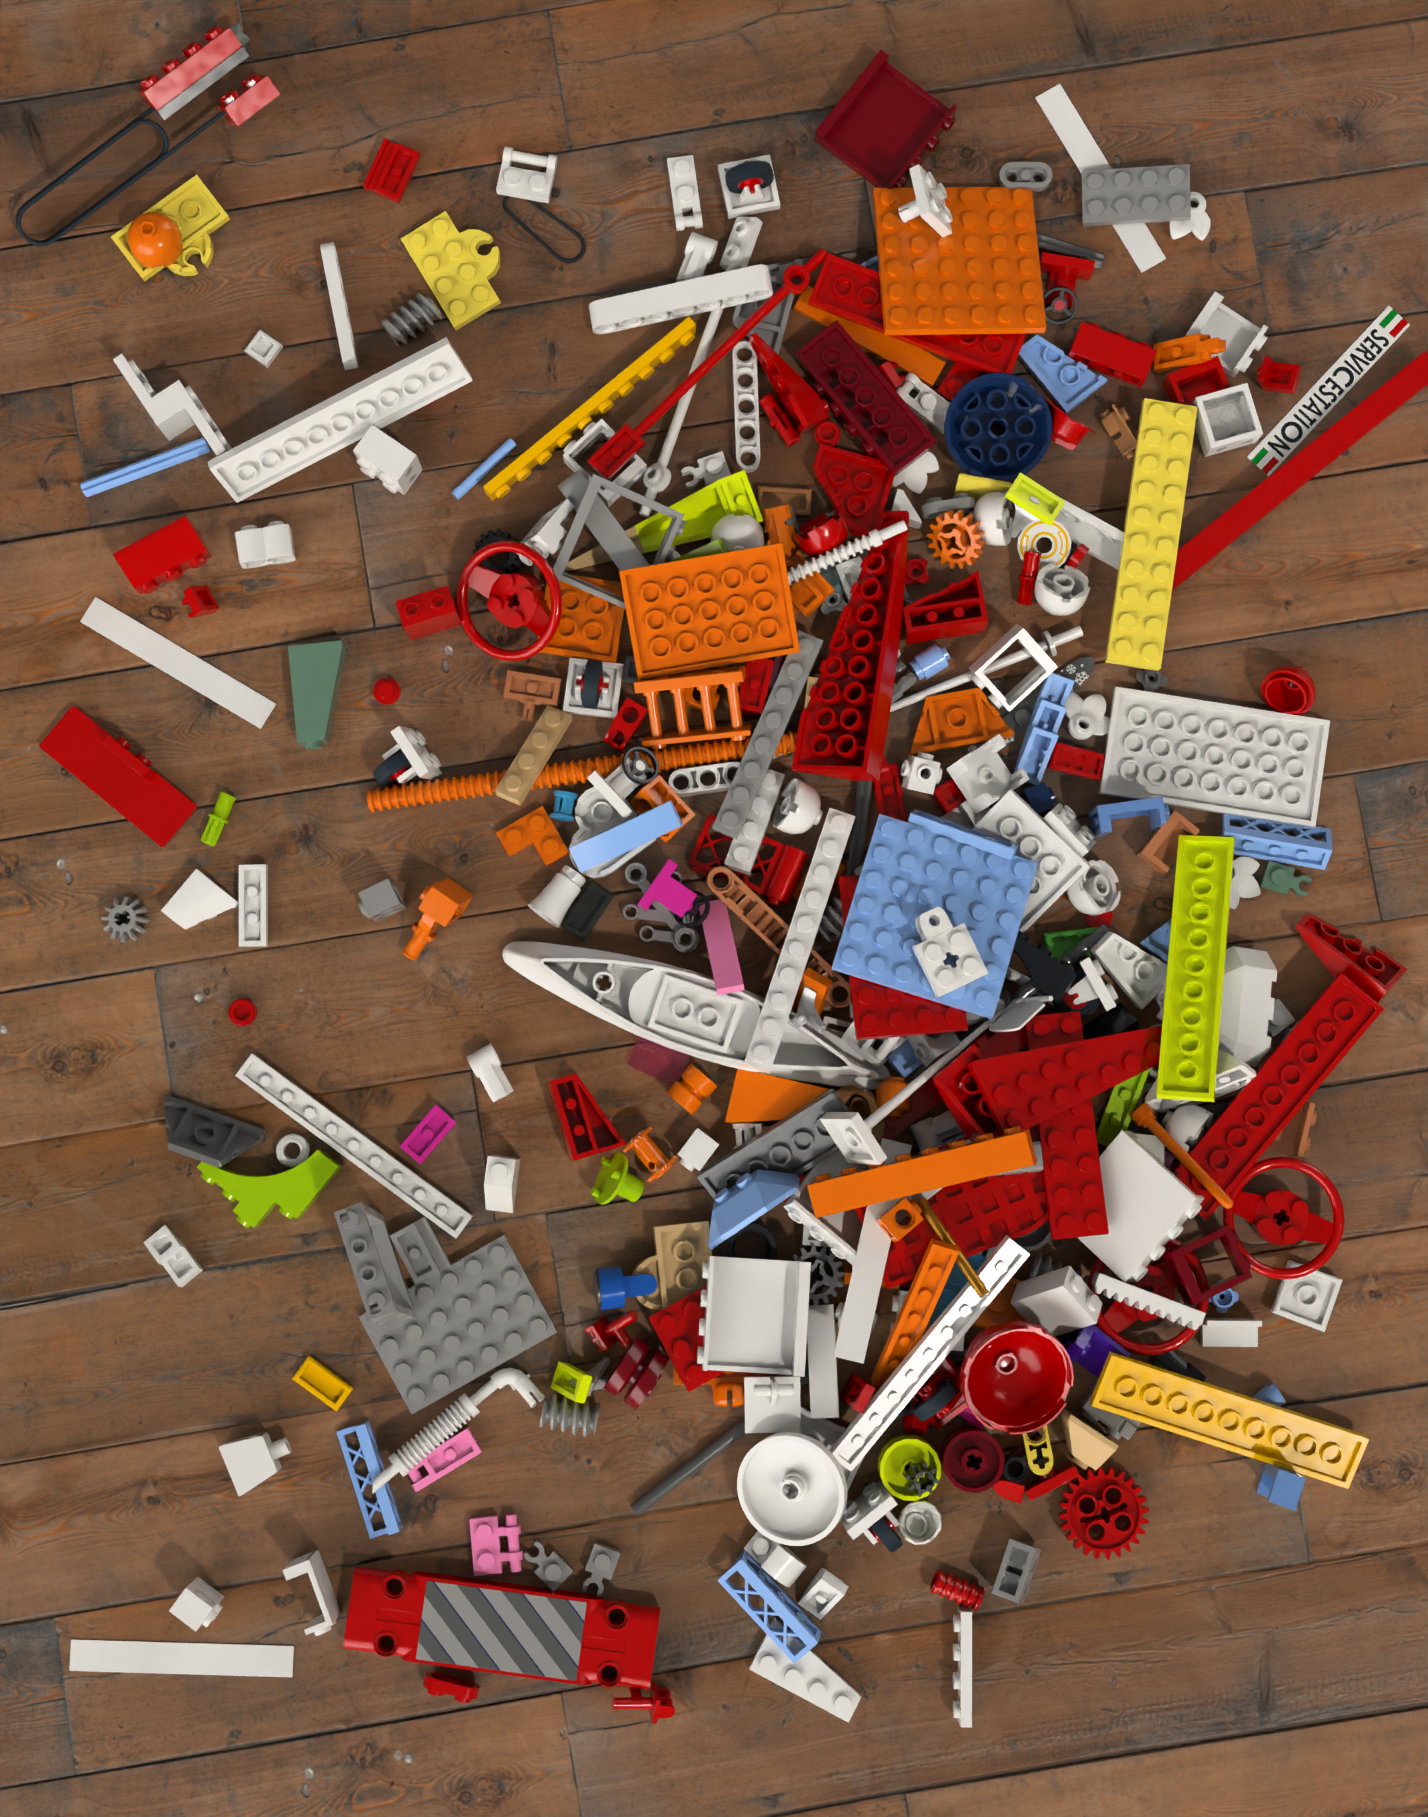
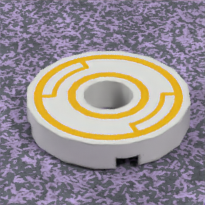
M1041 520L1032 521L1023 528L1018 537L1017 550L1020 559L1023 561L1025 550L1039 552L1036 543L1040 538L1046 537L1051 540L1052 548L1049 552L1042 553L1038 572L1044 566L1050 564H1057L1056 568H1059L1066 562L1071 550V539L1068 531L1061 523L1055 520L1051 526Z

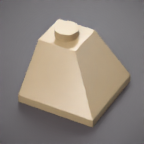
M1063 1408L1060 1412L1067 1448L1074 1456L1072 1461L1087 1470L1088 1466L1097 1470L1117 1450L1118 1445Z

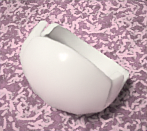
M927 1501L909 1503L903 1508L898 1517V1522L900 1523L898 1530L906 1541L914 1545L931 1542L941 1531V1514L934 1505Z

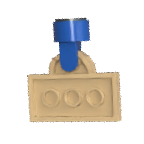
M709 1221L654 1226L656 1254L644 1258L637 1264L631 1276H623L620 1266L596 1268V1271L593 1272V1284L597 1308H600V1310L624 1308L625 1298L636 1297L642 1305L652 1310H662L707 1285V1279L702 1278L703 1261L708 1262V1256H712V1250L708 1247Z

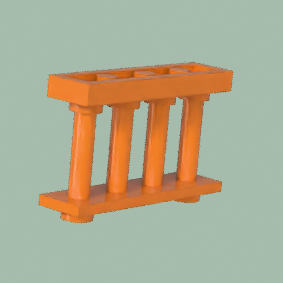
M745 665L687 671L640 680L637 677L634 681L635 693H643V696H646L651 734L646 735L642 741L643 747L651 746V749H662L667 747V744L730 737L732 741L747 739V736L752 733L753 724L743 725L738 693V686L740 682H744L746 677ZM723 684L727 688L732 726L716 727L711 696L713 685ZM697 687V690L700 691L705 729L689 730L684 698L686 688ZM670 690V693H673L678 732L662 733L657 700L659 691Z

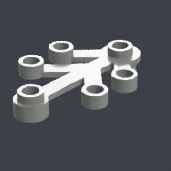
M631 863L627 866L625 870L627 881L632 885H638L645 894L651 886L646 879V868L641 863ZM633 870L641 871L642 875L639 879L631 877ZM675 871L672 875H677L680 878L679 883L682 884L681 874ZM656 900L652 903L656 910L648 909L645 912L634 904H628L623 908V916L629 921L644 919L666 922L673 931L654 930L653 927L648 925L643 926L639 931V936L644 942H651L653 940L671 942L678 951L683 953L693 951L699 943L698 932L694 928L681 926L675 920L673 912ZM632 907L636 910L634 917L626 915L628 908ZM685 914L683 916V923H686ZM645 929H650L653 935L651 938L645 939L642 936V932ZM683 934H688L691 937V941L688 944L681 943L680 937Z

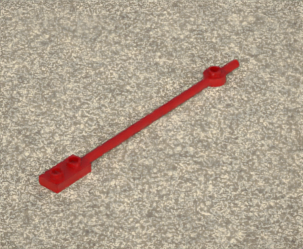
M820 248L803 266L797 264L789 266L783 275V285L633 430L627 424L619 429L587 460L588 465L602 478L610 480L645 446V442L640 437L789 293L801 294L806 291L809 286L810 273L826 259L827 252ZM796 278L799 279L801 283L796 285L793 284L791 280Z

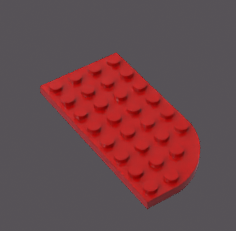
M1037 1125L1028 1128L1032 1142H1039ZM967 1136L958 1139V1140H963V1139H965V1141L968 1140ZM948 1143L938 1147V1150L948 1149ZM1043 1170L1033 1173L1025 1172L1022 1174L988 1176L946 1186L927 1200L966 1258L997 1246L1006 1235L1013 1240L1031 1233L1049 1219ZM867 1206L855 1209L861 1226H863ZM922 1213L920 1215L924 1219L899 1241L893 1242L891 1240L883 1274V1282L886 1289L914 1279L931 1239L941 1241ZM908 1216L898 1224L905 1226L908 1223Z

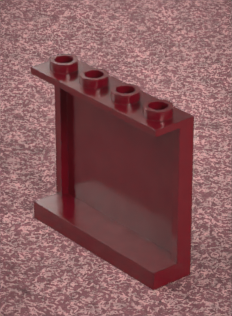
M880 50L816 129L815 142L876 188H890L892 190V188H903L908 181L906 177L910 173L909 169L918 164L921 166L924 158H922L927 151L932 152L938 145L940 134L944 130L948 132L956 121L954 115L957 106L953 104L950 109L891 66L888 63L889 55Z

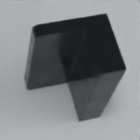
M1118 1003L1116 1007L1105 1011L1082 1026L1083 1038L1087 1040L1141 1030V1027L1130 1011L1122 1003Z

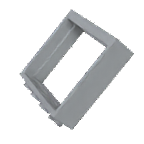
M593 474L553 566V570L558 580L626 609L624 598L564 572L600 486L672 518L652 565L664 563V560L670 561L675 550V546L671 544L675 535L681 536L686 521L682 520L684 514Z
M361 1202L334 1212L368 1320L393 1329L418 1319L384 1215ZM377 1303L381 1312L372 1314L370 1306Z

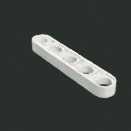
M334 242L320 244L344 369L359 368L335 244Z
M741 341L733 348L732 353L736 463L741 471L745 470V472L749 473L755 471L760 464L757 356L748 341ZM746 348L752 353L751 359L741 361L737 357V352L740 349ZM747 374L753 379L752 385L749 387L740 386L738 378L741 375ZM748 400L754 405L753 411L750 413L741 412L739 404L742 401ZM746 426L753 428L755 431L754 437L748 440L743 439L739 433ZM749 452L754 454L756 461L753 465L746 466L741 462V456Z

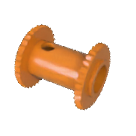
M649 1126L645 1131H640L622 1150L625 1154L631 1149L653 1175L647 1179L648 1182L661 1177L673 1166L672 1163L678 1159L677 1155L669 1160L647 1135L653 1129L652 1126Z

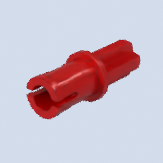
M1024 551L1021 574H1018V578H1021L1017 598L1018 604L1026 606L1032 604L1042 555L1040 552Z

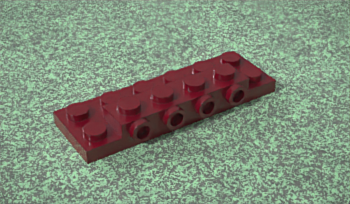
M837 320L795 352V357L812 377L813 383H811V387L817 392L819 397L825 395L829 400L828 406L835 417L839 415L843 417L846 421L844 427L852 437L857 435L863 443L860 446L868 457L874 455L876 459H880L894 477L937 445L935 437Z

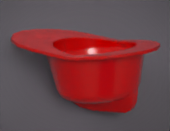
M1044 397L1045 401L1052 406L1050 411L1052 417L1051 439L1055 443L1069 450H1074L1089 431L1096 433L1092 429L1071 419Z

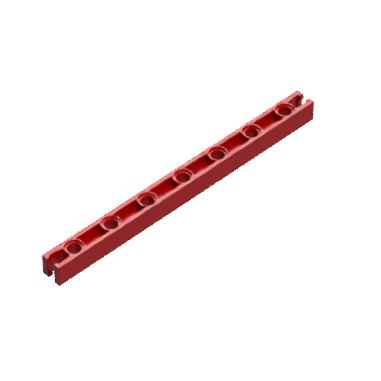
M1424 351L1177 551L1172 591L1428 385V353Z

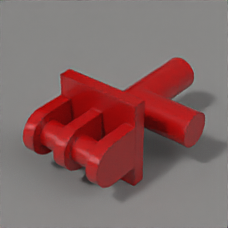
M631 1310L611 1323L606 1316H603L585 1328L584 1332L590 1334L592 1337L590 1341L591 1343L595 1342L598 1347V1353L607 1350L618 1340L623 1348H625L633 1341L624 1327L636 1321L638 1316L635 1311Z
M656 1682L651 1683L649 1697H642L641 1689L629 1687L631 1697H613L612 1701L613 1709H649L652 1724H657L658 1718H670L675 1714L669 1689L657 1688Z

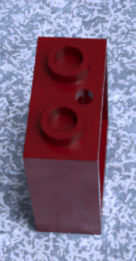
M1229 1225L1213 1228L1162 1254L1184 1305H1196L1252 1278L1250 1262L1242 1254L1238 1246L1239 1238ZM1220 1238L1236 1274L1200 1291L1184 1254Z

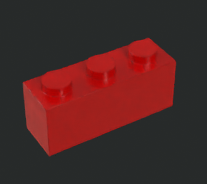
M1081 322L1068 357L1076 362L1080 361L1088 366L1087 368L1141 388L1147 378L1157 350L1152 349L1145 342L1128 340L1125 335L1119 332L1110 333L1102 330L1101 326L1096 323Z

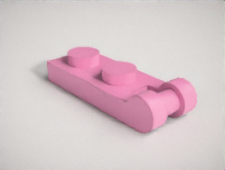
M469 1427L441 1443L440 1447L436 1446L435 1451L432 1449L431 1454H426L427 1458L422 1457V1462L419 1460L417 1466L413 1465L414 1469L409 1468L410 1472L408 1475L413 1482L411 1486L415 1492L482 1453V1449ZM422 1465L425 1466L426 1470L429 1473L424 1477H422L420 1471L418 1470V1468Z

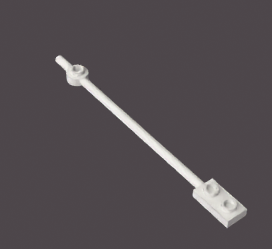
M736 217L719 264L724 270L731 271L747 267L763 223L757 217ZM724 308L711 311L688 376L706 359ZM696 384L679 400L658 461L649 466L644 473L643 482L648 487L645 497L655 501L657 493L663 491L670 483L671 472L667 465ZM642 505L639 514L649 517L652 509Z

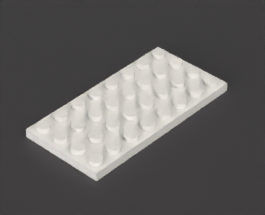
M1115 687L1099 794L1133 800L1163 796V802L1171 806L1314 828L1316 827L1330 720Z

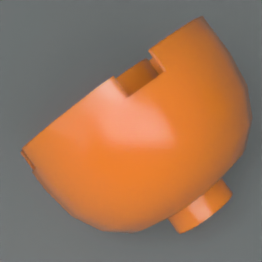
M147 212L139 215L132 221L128 229L127 242L132 255L141 265L155 269V267L162 265L163 267L170 266L179 258L183 250L182 234L179 227L169 216L160 212Z

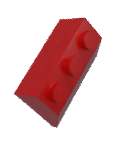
M186 516L113 553L115 560L133 588L140 594H149L159 588V584L167 580H177L183 575L184 571L190 568H199L207 563L208 558L212 557L199 531Z

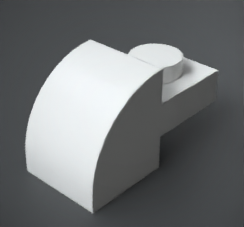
M759 1531L743 1548L762 1565L761 1568L789 1588L807 1567L788 1547L767 1538Z

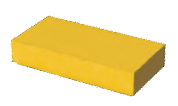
M311 1355L307 1357L292 1378L336 1412L354 1389L353 1386Z

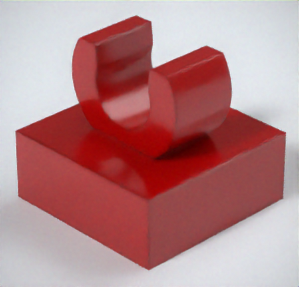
M890 360L877 367V369L891 386L896 389L903 384L902 381L905 380V375L899 377L895 371V368L899 366L898 363L891 364Z
M208 585L190 586L183 591L186 598L182 600V604L190 605L193 610L188 614L189 617L213 614L219 609Z

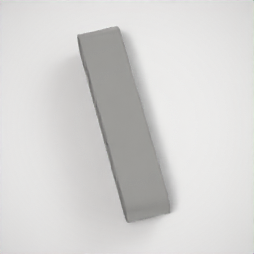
M579 469L557 485L564 496L574 505V509L577 512L589 484ZM597 494L585 521L587 527L619 570L649 566V563Z

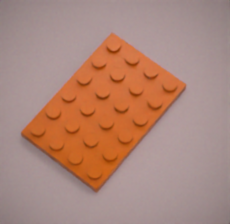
M782 543L619 571L638 680L800 652Z

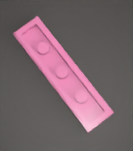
M720 899L709 901L710 911L702 925L717 995L745 990L727 906ZM705 904L699 907L700 916L704 912Z

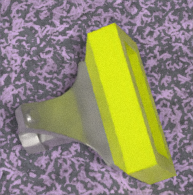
M1020 472L1005 495V498L1014 503L1016 509L1008 535L1015 538L1025 526L1035 520H1041L1051 526L1066 501Z
M604 1356L586 1373L569 1363L558 1361L550 1388L574 1402L584 1404L593 1390H605L603 1387L608 1377L601 1376L611 1363L609 1357Z

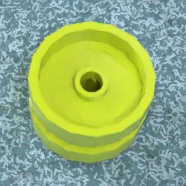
M902 1433L891 1437L882 1446L877 1457V1470L885 1488L893 1496L907 1501H917L930 1494L928 1491L922 1492L921 1497H918L915 1493V1488L909 1491L905 1487L909 1480L902 1473L906 1472L905 1466L910 1461L916 1464L921 1459H924L927 1462V1467L930 1465L936 1467L937 1471L933 1476L938 1480L941 1477V1463L936 1451L924 1438L916 1434ZM938 1483L934 1484L932 1491L937 1487Z

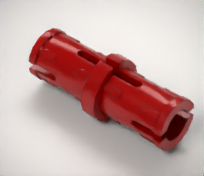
M770 393L760 399L759 405L762 406L771 421L769 424L773 429L776 428L786 447H791L800 441V435H798L789 421V414L782 410L774 394Z

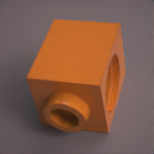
M905 1197L879 1217L876 1222L893 1242H897L924 1219L920 1215L922 1210L918 1204L912 1199L908 1201ZM899 1210L904 1211L908 1215V1223L905 1226L899 1225L895 1220V1215Z

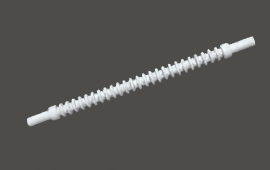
M904 520L880 531L874 529L868 533V536L862 535L860 540L855 538L854 543L848 541L847 546L841 544L840 549L834 547L833 552L826 551L825 556L819 554L818 559L812 557L811 562L805 560L804 565L797 564L795 569L790 567V571L787 572L789 586L792 585L791 582L794 580L799 582L801 577L806 579L807 574L813 576L814 571L820 573L821 568L826 570L828 565L834 566L836 561L841 563L843 558L848 560L850 555L855 557L857 552L862 554L863 549L870 550V546L878 547L882 545L884 540L908 530Z

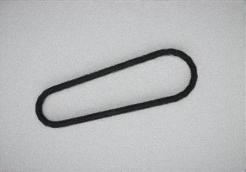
M510 196L504 197L502 205L505 212L559 261L574 263L583 257L586 251V243L580 233L535 201L527 200L581 240L582 251L573 259H564L507 208L506 203Z

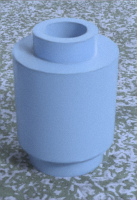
M934 643L913 656V660L908 663L920 681L923 678L927 680L949 666L947 661L951 658L943 645L938 647Z

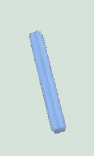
M200 438L80 483L82 492L86 497H90L201 456L210 451L205 438Z

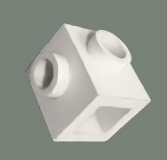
M918 752L917 756L909 755L908 760H904L902 764L901 776L904 777L901 786L906 789L933 795L935 785L939 784L942 777L941 763L934 761V755Z

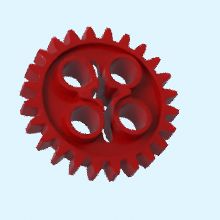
M1110 1466L1106 1473L1099 1467L1096 1470V1474H1093L1087 1468V1477L1083 1478L1079 1475L1076 1484L1071 1481L1067 1482L1071 1491H1061L1067 1499L1066 1501L1058 1502V1505L1064 1508L1065 1511L1057 1513V1516L1061 1519H1066L1060 1525V1528L1062 1530L1069 1529L1065 1535L1067 1540L1076 1538L1073 1542L1075 1549L1083 1545L1082 1553L1084 1555H1087L1092 1549L1095 1559H1098L1100 1553L1103 1552L1105 1558L1109 1560L1111 1551H1114L1118 1557H1121V1548L1124 1547L1128 1552H1131L1129 1543L1131 1541L1136 1544L1140 1543L1136 1538V1534L1145 1535L1146 1532L1140 1525L1149 1523V1520L1142 1516V1514L1149 1512V1508L1141 1506L1147 1500V1497L1144 1495L1137 1496L1142 1488L1139 1485L1131 1487L1134 1482L1131 1476L1123 1480L1124 1472L1119 1470L1114 1475V1469ZM1117 1488L1118 1495L1116 1499L1107 1501L1105 1498L1107 1490ZM1090 1497L1092 1499L1091 1507L1087 1510H1080L1079 1502L1081 1499ZM1122 1503L1127 1504L1124 1508H1116ZM1101 1507L1109 1510L1106 1512L1105 1518L1098 1515L1101 1513ZM1119 1515H1126L1128 1519L1126 1525L1121 1528L1116 1527L1115 1519ZM1092 1516L1091 1518L1085 1520V1522H1080V1519L1082 1517ZM1092 1525H1101V1533L1098 1536H1089V1528Z

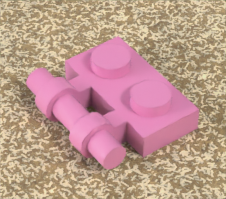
M507 1514L506 1525L499 1526L498 1515L470 1517L474 1576L502 1573V1562L504 1561L510 1562L511 1572L522 1571L521 1560H523V1550H520L519 1546L521 1526L517 1524V1514ZM500 1536L508 1537V1551H501Z

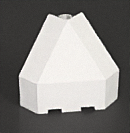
M1233 946L1226 949L1219 1049L1242 1060L1248 1066L1257 1067L1271 1048V1037L1267 1036L1268 1020H1273L1275 998H1271L1272 982L1277 981V969L1267 951ZM1167 975L1160 978L1163 988L1155 998L1161 1009L1156 1017L1162 1021Z

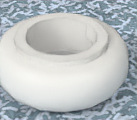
M299 1134L285 1135L277 1143L276 1156L280 1163L286 1167L294 1168L309 1157V1143ZM290 1142L297 1143L301 1150L299 1156L295 1159L287 1157L285 1153L286 1146Z

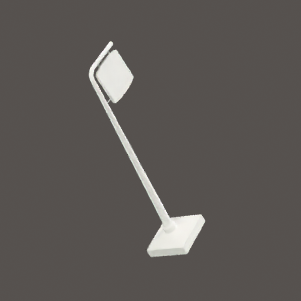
M1020 997L1012 1000L1007 1008L994 1014L993 1019H988L864 1121L858 1112H826L820 1120L847 1162L880 1165L887 1156L871 1133V1129L988 1027L992 1032L1020 1030L1045 1006L1044 1001H1052L1053 997Z

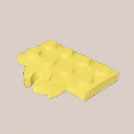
M198 175L192 177L144 212H160L165 214L179 227L182 234L183 250L179 258L170 266H167V268L181 276H194L198 274L195 266L188 264L189 257L194 254L201 255V262L205 267L210 265L214 249L209 235L230 220L227 213ZM130 222L112 235L111 238L145 282L164 267L162 265L155 267V269L141 265L132 255L127 242L128 229L132 223Z
M444 211L401 238V241L456 331L501 304L488 281L497 274L500 268L498 246L492 247L491 252L487 255L478 254V249L481 245L491 244L494 241L488 233L475 229H468L459 233L447 212Z

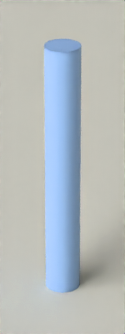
M509 438L451 492L457 500L461 499L517 446L516 443Z

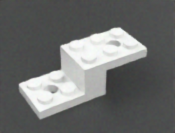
M123 354L113 359L147 412L169 441L196 424L217 456L232 449L189 385L184 388L178 380L157 394L133 359L127 361Z

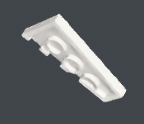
M774 1617L770 1626L775 1629H784L782 1622ZM765 1634L749 1666V1670L848 1723L861 1699V1694L825 1664L815 1652L808 1651L794 1664L767 1634ZM788 1636L787 1644L795 1653L805 1645L798 1637Z

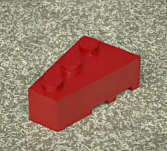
M979 570L957 583L954 582L948 585L947 588L935 594L931 593L903 607L902 627L906 645L986 632L988 616Z
M577 1073L547 1083L570 1162L627 1145L612 1126L608 1117L600 1109Z

